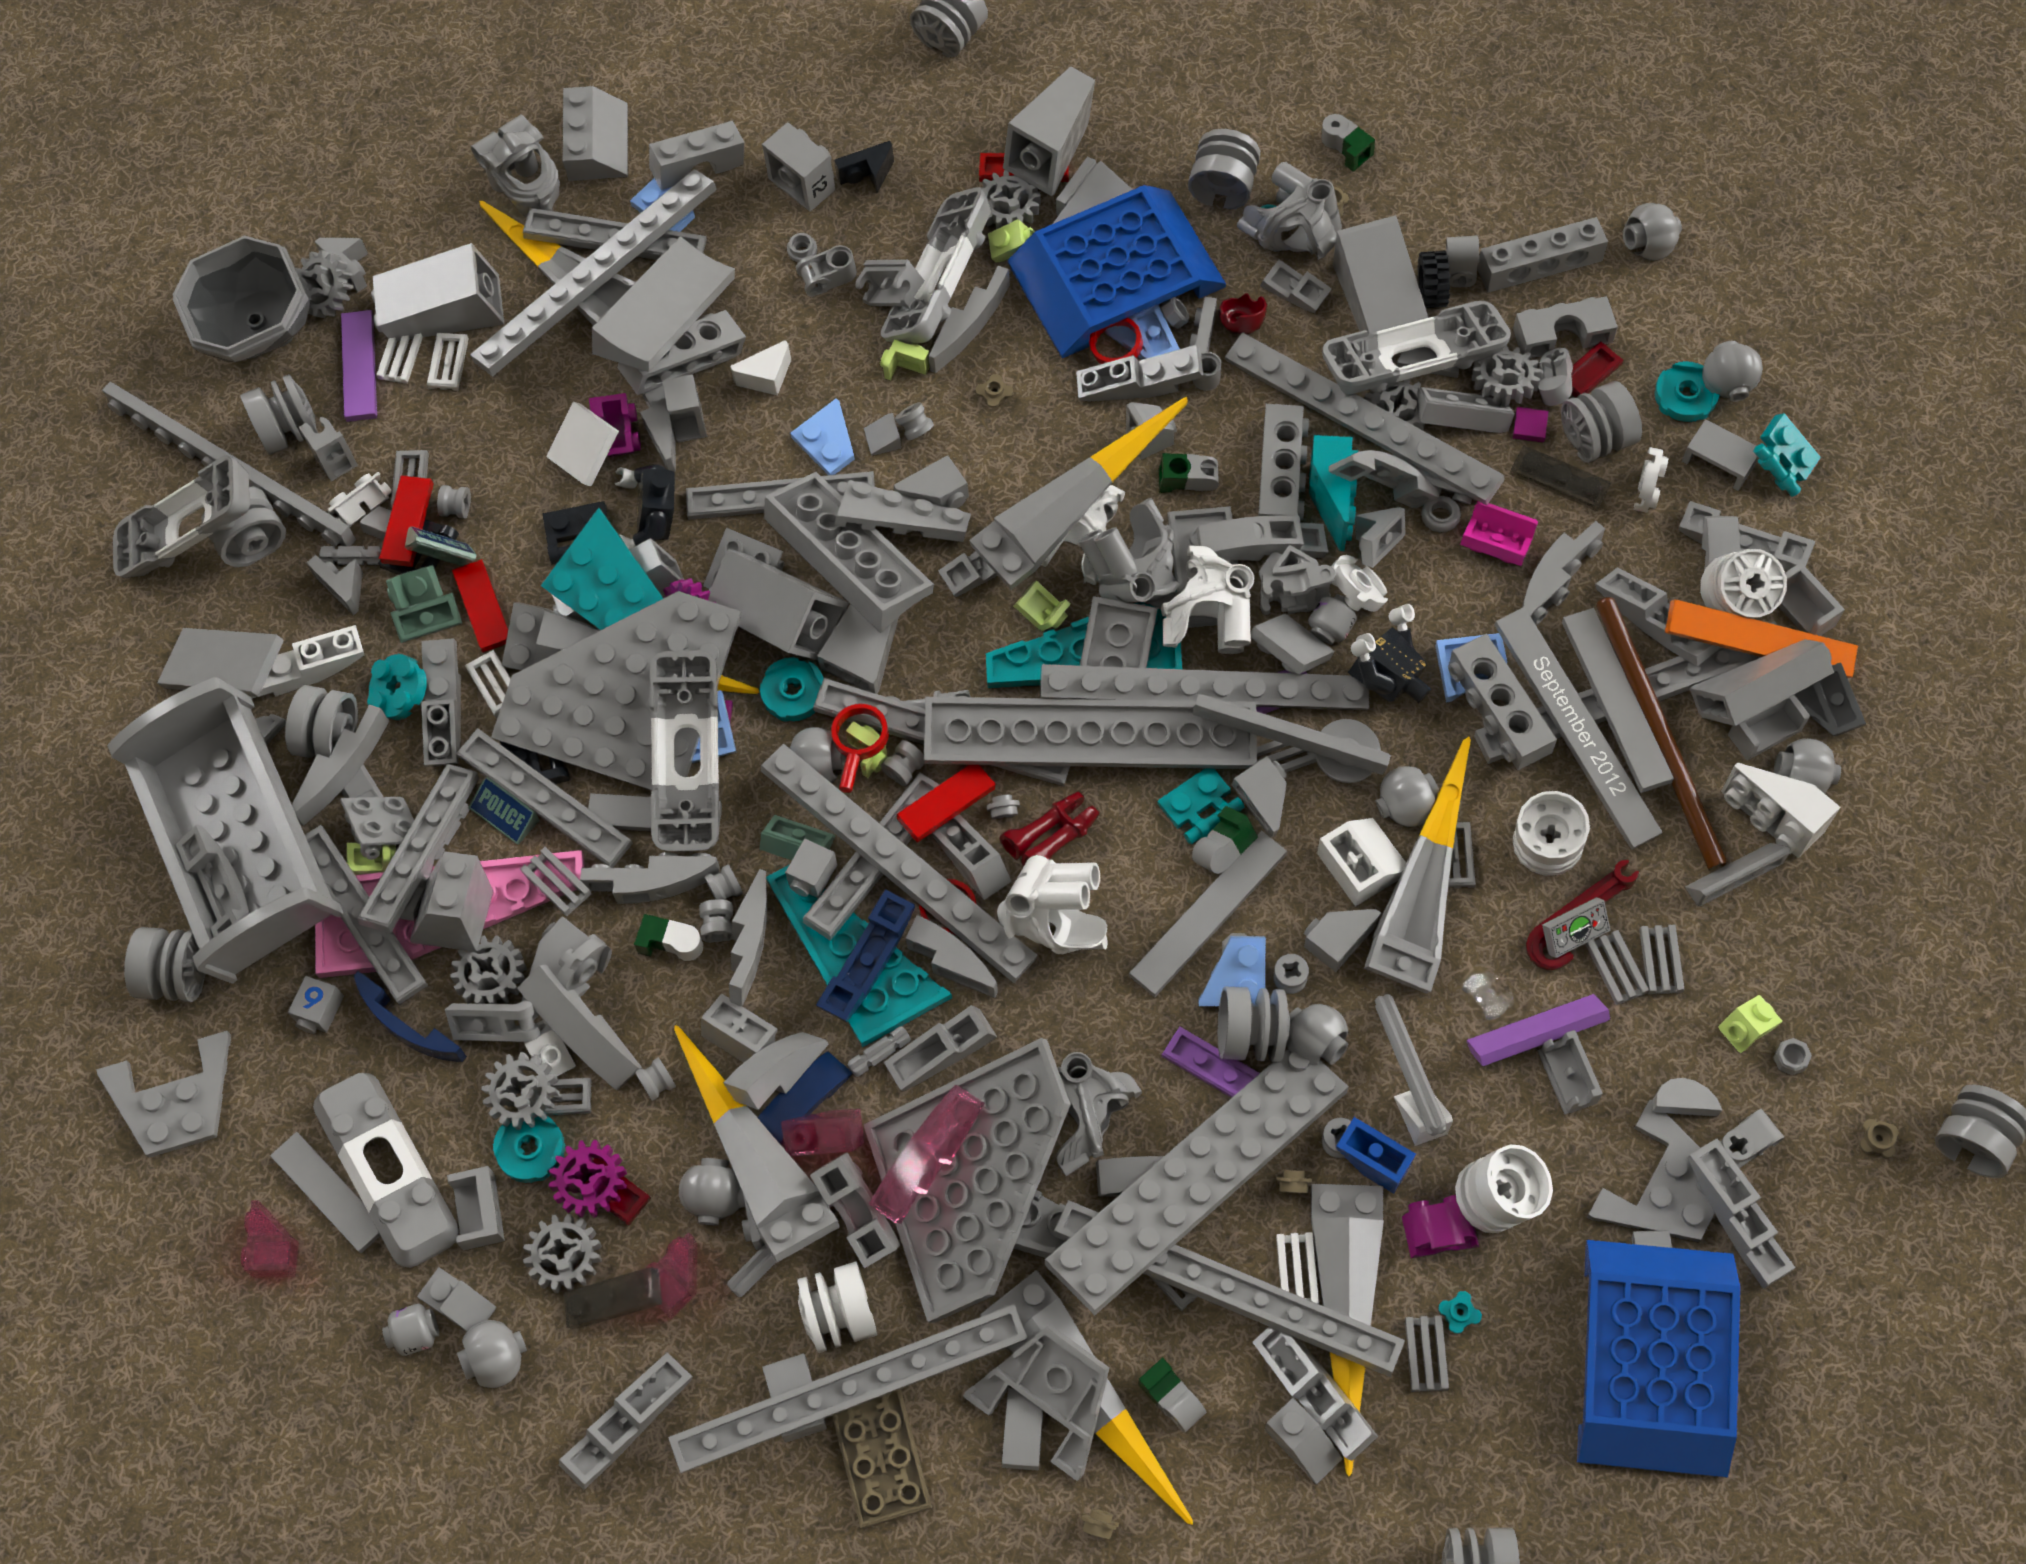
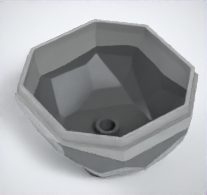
M242 236L190 260L173 293V302L192 347L200 353L226 362L256 358L287 345L305 325L310 306L307 293L287 249L278 244L248 236Z

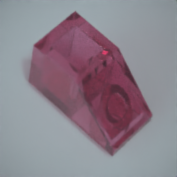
M860 1108L825 1111L781 1122L784 1148L790 1156L853 1152L864 1143Z
M259 1200L251 1201L250 1212L246 1213L244 1221L245 1231L248 1233L247 1246H244L241 1251V1265L244 1271L253 1278L295 1277L299 1242Z
M689 1232L683 1238L679 1236L674 1239L666 1249L667 1254L658 1263H650L641 1272V1280L637 1282L639 1288L670 1320L697 1294L698 1244Z

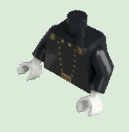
M659 464L639 467L635 471L622 467L618 468L616 474L623 476L621 481L615 483V485L634 489L638 483L637 533L633 535V539L619 535L625 545L630 550L650 538L655 542L658 540H669L674 514L675 472L667 470Z
M1410 604L1392 609L1389 613V620L1393 625L1397 626V630L1392 627L1377 640H1374L1370 633L1356 638V641L1351 645V652L1358 658L1348 671V674L1364 684L1367 689L1374 691L1389 702H1394L1405 692L1419 704L1430 693L1431 688L1419 679V676L1427 667V663L1415 650L1411 628H1407L1406 625L1415 617L1414 609Z

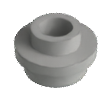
M797 233L788 242L787 252L793 261L799 262L805 257L816 255L817 244L810 235ZM800 247H806V248H807V249L801 250V251H800V250H797V249L800 248Z
M1000 795L993 797V803L987 805V811H991L992 819L1017 816V807H1020V801L1012 800V795Z

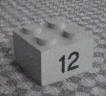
M787 122L762 143L768 178L808 211L811 212L835 191L834 173L831 165L832 157L829 151L824 146H818L812 142L802 129H796Z

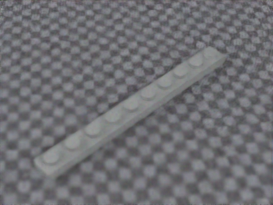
M693 169L470 354L473 362L493 377L717 190L714 181Z
M1243 332L1225 356L1227 362L1485 505H1488L1505 480L1504 475L1357 394L1343 393L1335 382Z
M109 382L102 390L109 400L107 405L113 412L119 416H123L126 413L131 417L132 422L142 430H146L149 427L155 431L154 434L167 445L171 442L177 444V448L190 459H193L195 456L200 458L201 463L205 467L225 455L235 458L249 474V487L262 490L267 499L273 503V507L283 516L288 517L292 514L298 518V523L306 530L312 532L316 529L321 532V536L329 544L335 547L338 544L351 546L355 542L356 538L347 524L112 382Z
M1719 647L1718 651L1698 666L1678 656L1648 667L1645 671L1658 701L1689 691L1690 687L1761 657ZM1592 688L1578 693L1596 724L1607 721ZM1544 706L1537 708L1556 739L1562 737ZM1485 727L1475 731L1474 737L1488 764L1504 758L1500 749V743L1495 735H1490ZM1509 727L1513 732H1524L1520 727Z
M1041 665L1040 698L1196 701L1198 694H1203L1222 701L1256 702V707L1329 710L1369 709V689L1349 675Z
M785 744L779 747L761 765V772L1010 981L1015 983L1036 960V953L1015 936L1008 939L1004 927Z
M1068 1200L1054 1229V1236L1067 1241L1095 1217L1098 1212ZM1174 1245L1143 1273L1388 1377L1392 1376L1405 1340L1177 1245Z
M1015 1304L668 1438L680 1473L682 1474L1013 1346L1028 1338Z

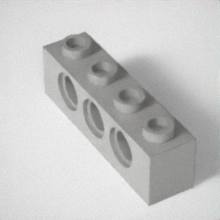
M1597 217L1482 248L1477 270L1489 293L1601 262L1604 258L1608 240Z
M726 310L716 314L710 313L702 319L695 321L650 372L622 363H618L617 368L635 393L639 395L663 386L662 380L691 375L733 359L741 354L746 336Z
M1266 404L1258 516H1299L1300 520H1303L1304 501H1299L1298 499L1299 492H1305L1306 473H1300V464L1306 465L1307 446L1302 445V437H1308L1309 419L1303 418L1304 406ZM1280 439H1289L1291 441L1283 442ZM1279 466H1287L1289 469H1280ZM1278 493H1284V494H1287L1288 496H1287V497H1279V496H1277L1276 494H1278Z
M1487 633L1452 650L1448 665L1450 675L1455 682L1460 681L1464 687L1470 706L1479 710L1487 732L1490 735L1496 736L1504 758L1508 762L1512 761L1516 769L1520 770L1552 754L1557 741L1556 737ZM1475 674H1484L1489 679H1479L1475 676ZM1501 700L1506 706H1497L1492 701ZM1517 726L1520 727L1524 732L1516 733L1513 732L1509 727Z

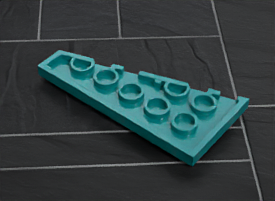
M600 508L596 510L541 584V587L600 630L664 599Z
M1145 602L1133 603L1153 607L1152 605L1146 604ZM1157 609L1146 668L1183 669L1181 642L1176 648L1163 646V619L1166 616H1162L1161 609ZM1089 617L1072 622L1071 626L1058 631L1052 629L1044 632L1043 636L1027 642L1022 640L986 653L987 687L1039 686L1042 664L1080 666Z
M787 865L767 876V883L825 984L828 986L832 977L838 976L869 923L864 919H860L855 913H852L831 941L805 925L803 917L818 898L810 894L807 897L801 896L790 888L785 873L789 867ZM896 947L873 988L847 1022L863 1048L894 1031L896 1028L952 999V994L932 980L928 973L912 963Z

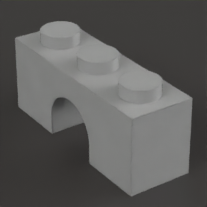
M733 121L649 144V169L660 190L673 187L689 174L694 166L702 162L709 161L716 174L743 165L745 142Z
M1606 296L1601 298L1590 297L1580 302L1570 304L1559 303L1549 308L1528 309L1522 313H1517L1513 331L1521 354L1529 352L1531 353L1530 358L1541 357L1546 352L1555 349L1557 341L1555 333L1558 331L1566 330L1575 333L1579 337L1582 347L1587 348L1597 345L1600 341L1604 344L1613 343L1618 327Z
M848 1152L810 1174L827 1206H834L841 1215L848 1230L846 1238L864 1269L892 1253L900 1246L901 1243Z

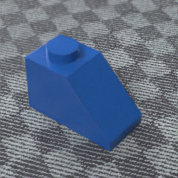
M1355 1117L1336 1145V1149L1363 1176L1383 1186V1188L1393 1194L1396 1192L1416 1156V1153Z

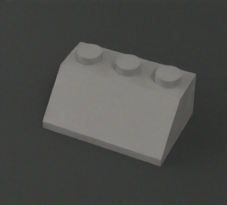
M594 86L563 88V164L569 181L628 177V104Z

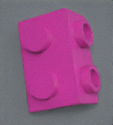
M1477 501L1460 545L1468 547L1472 551L1499 558L1503 562L1522 566L1538 521L1490 503L1485 505Z

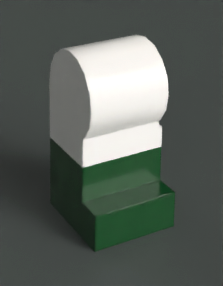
M648 914L643 915L634 942L638 954L651 957L653 949L675 953L684 961L694 960L701 955L703 942L695 927Z

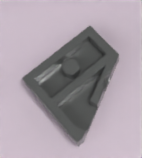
M1841 662L1832 665L1833 674L1794 694L1810 717L1834 737L1867 725Z

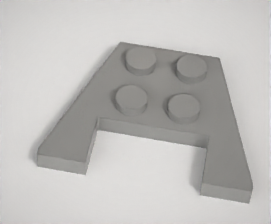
M228 1031L197 1039L203 1067L202 1073L136 1093L131 1066L128 1061L96 1069L97 1075L145 1155L149 1158L217 1138L223 1099L224 1077L228 1065L227 1056L231 1044V1034Z
M1649 1100L1634 1129L1667 1146L1637 1206L1602 1188L1587 1218L1647 1231L1669 1230L1671 1237L1700 1242L1715 1214L1688 1159V1156L1700 1149V1147L1666 1113L1652 1112V1100Z
M1049 1325L999 1366L985 1375L974 1386L969 1388L963 1397L989 1416L997 1408L1010 1386L1069 1429V1433L1050 1462L1078 1481L1085 1472L1110 1367L1052 1325Z

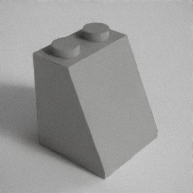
M443 852L427 879L410 937L411 943L477 952L493 895V889L478 856Z

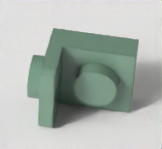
M433 565L386 580L388 586L387 593L391 602L394 603L396 610L443 595Z

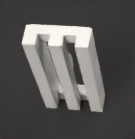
M422 334L414 335L401 376L397 375L410 338L408 335L401 337L388 375L386 373L397 343L395 337L389 338L376 374L377 378L408 384L423 338Z
M437 333L427 380L428 389L440 388V390H447L448 388L459 391L469 340L467 334ZM444 341H449L442 379L439 380L437 379L443 344ZM459 342L452 380H449L455 344Z
M494 650L466 664L465 667L497 718L505 694L486 663L492 660L507 687L511 678ZM480 666L501 700V704L496 706L475 671L477 667Z
M1312 1232L1305 1233L1304 1235H1298V1233H1291V1235L1286 1236L1284 1234H1277L1276 1241L1281 1289L1289 1292L1285 1243H1291L1296 1295L1304 1298L1299 1243L1305 1242L1310 1298L1305 1299L1319 1304Z

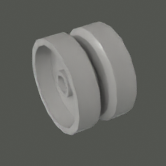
M249 487L250 507L248 512L235 520L231 530H218L208 536L225 564L233 567L249 566L275 552L285 539L286 528L275 511H273V507L263 491L254 487ZM205 511L202 515V524L205 518Z
M303 685L299 688L292 699L286 720L285 740L290 754L313 758L317 754L330 757L343 729L354 733L356 731L358 707L354 695L335 690L327 693L325 688Z

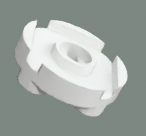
M1652 447L1648 450V453L1653 455L1652 461L1645 460L1638 485L1640 491L1639 498L1642 499L1641 504H1634V510L1646 513L1649 508L1656 509L1660 495L1659 488L1655 487L1658 476L1664 477L1668 464V458L1662 456L1663 450Z
M1341 555L1331 566L1335 570V579L1332 584L1337 586L1346 595L1344 600L1353 610L1359 611L1361 608H1364L1368 611H1378L1388 600V598H1384L1387 594L1385 585L1368 566L1361 569L1355 565L1358 559L1349 555Z

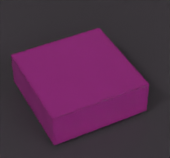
M1517 407L1513 439L1544 443L1549 411Z

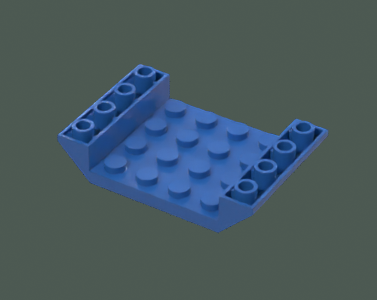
M1147 185L1140 186L1035 231L1008 259L1010 269L1061 358L1090 347L1091 333L1193 289L1198 299L1226 287L1224 279L1170 190Z
M1586 1240L1584 1277H1589L1584 1410L1583 1423L1578 1425L1577 1463L1727 1478L1737 1438L1740 1282L1734 1254Z

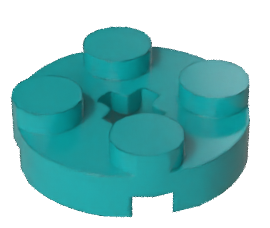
M1689 361L1673 364L1672 368L1664 370L1659 375L1654 395L1659 405V410L1664 415L1678 421L1693 422L1706 419L1714 410L1720 394L1711 393L1706 388L1702 377L1703 365ZM1684 387H1689L1690 392L1695 393V395L1685 396L1680 391H1683Z
M394 654L385 660H377L371 669L372 677L369 684L367 705L369 706L370 704L381 708L389 719L402 720L410 716L412 713L408 711L412 709L414 704L420 705L427 687L426 674L424 669L419 668V662L403 654ZM400 682V688L395 690L396 684Z
M789 657L776 661L768 667L762 683H760V695L765 708L770 714L784 722L800 721L812 716L815 713L813 706L824 679L823 675L815 664L799 661L798 658ZM793 683L795 687H802L795 695L785 693L788 691L787 685Z
M538 1116L534 1118L535 1127L532 1128L524 1121L521 1130H517L513 1127L511 1121L507 1127L501 1125L497 1131L493 1143L494 1155L498 1165L511 1179L523 1183L543 1181L550 1176L549 1170L551 1168L559 1167L555 1157H564V1137L555 1122L548 1116L546 1120ZM531 1139H535V1145L538 1147L537 1150L530 1155H525L521 1145L523 1143L528 1144Z

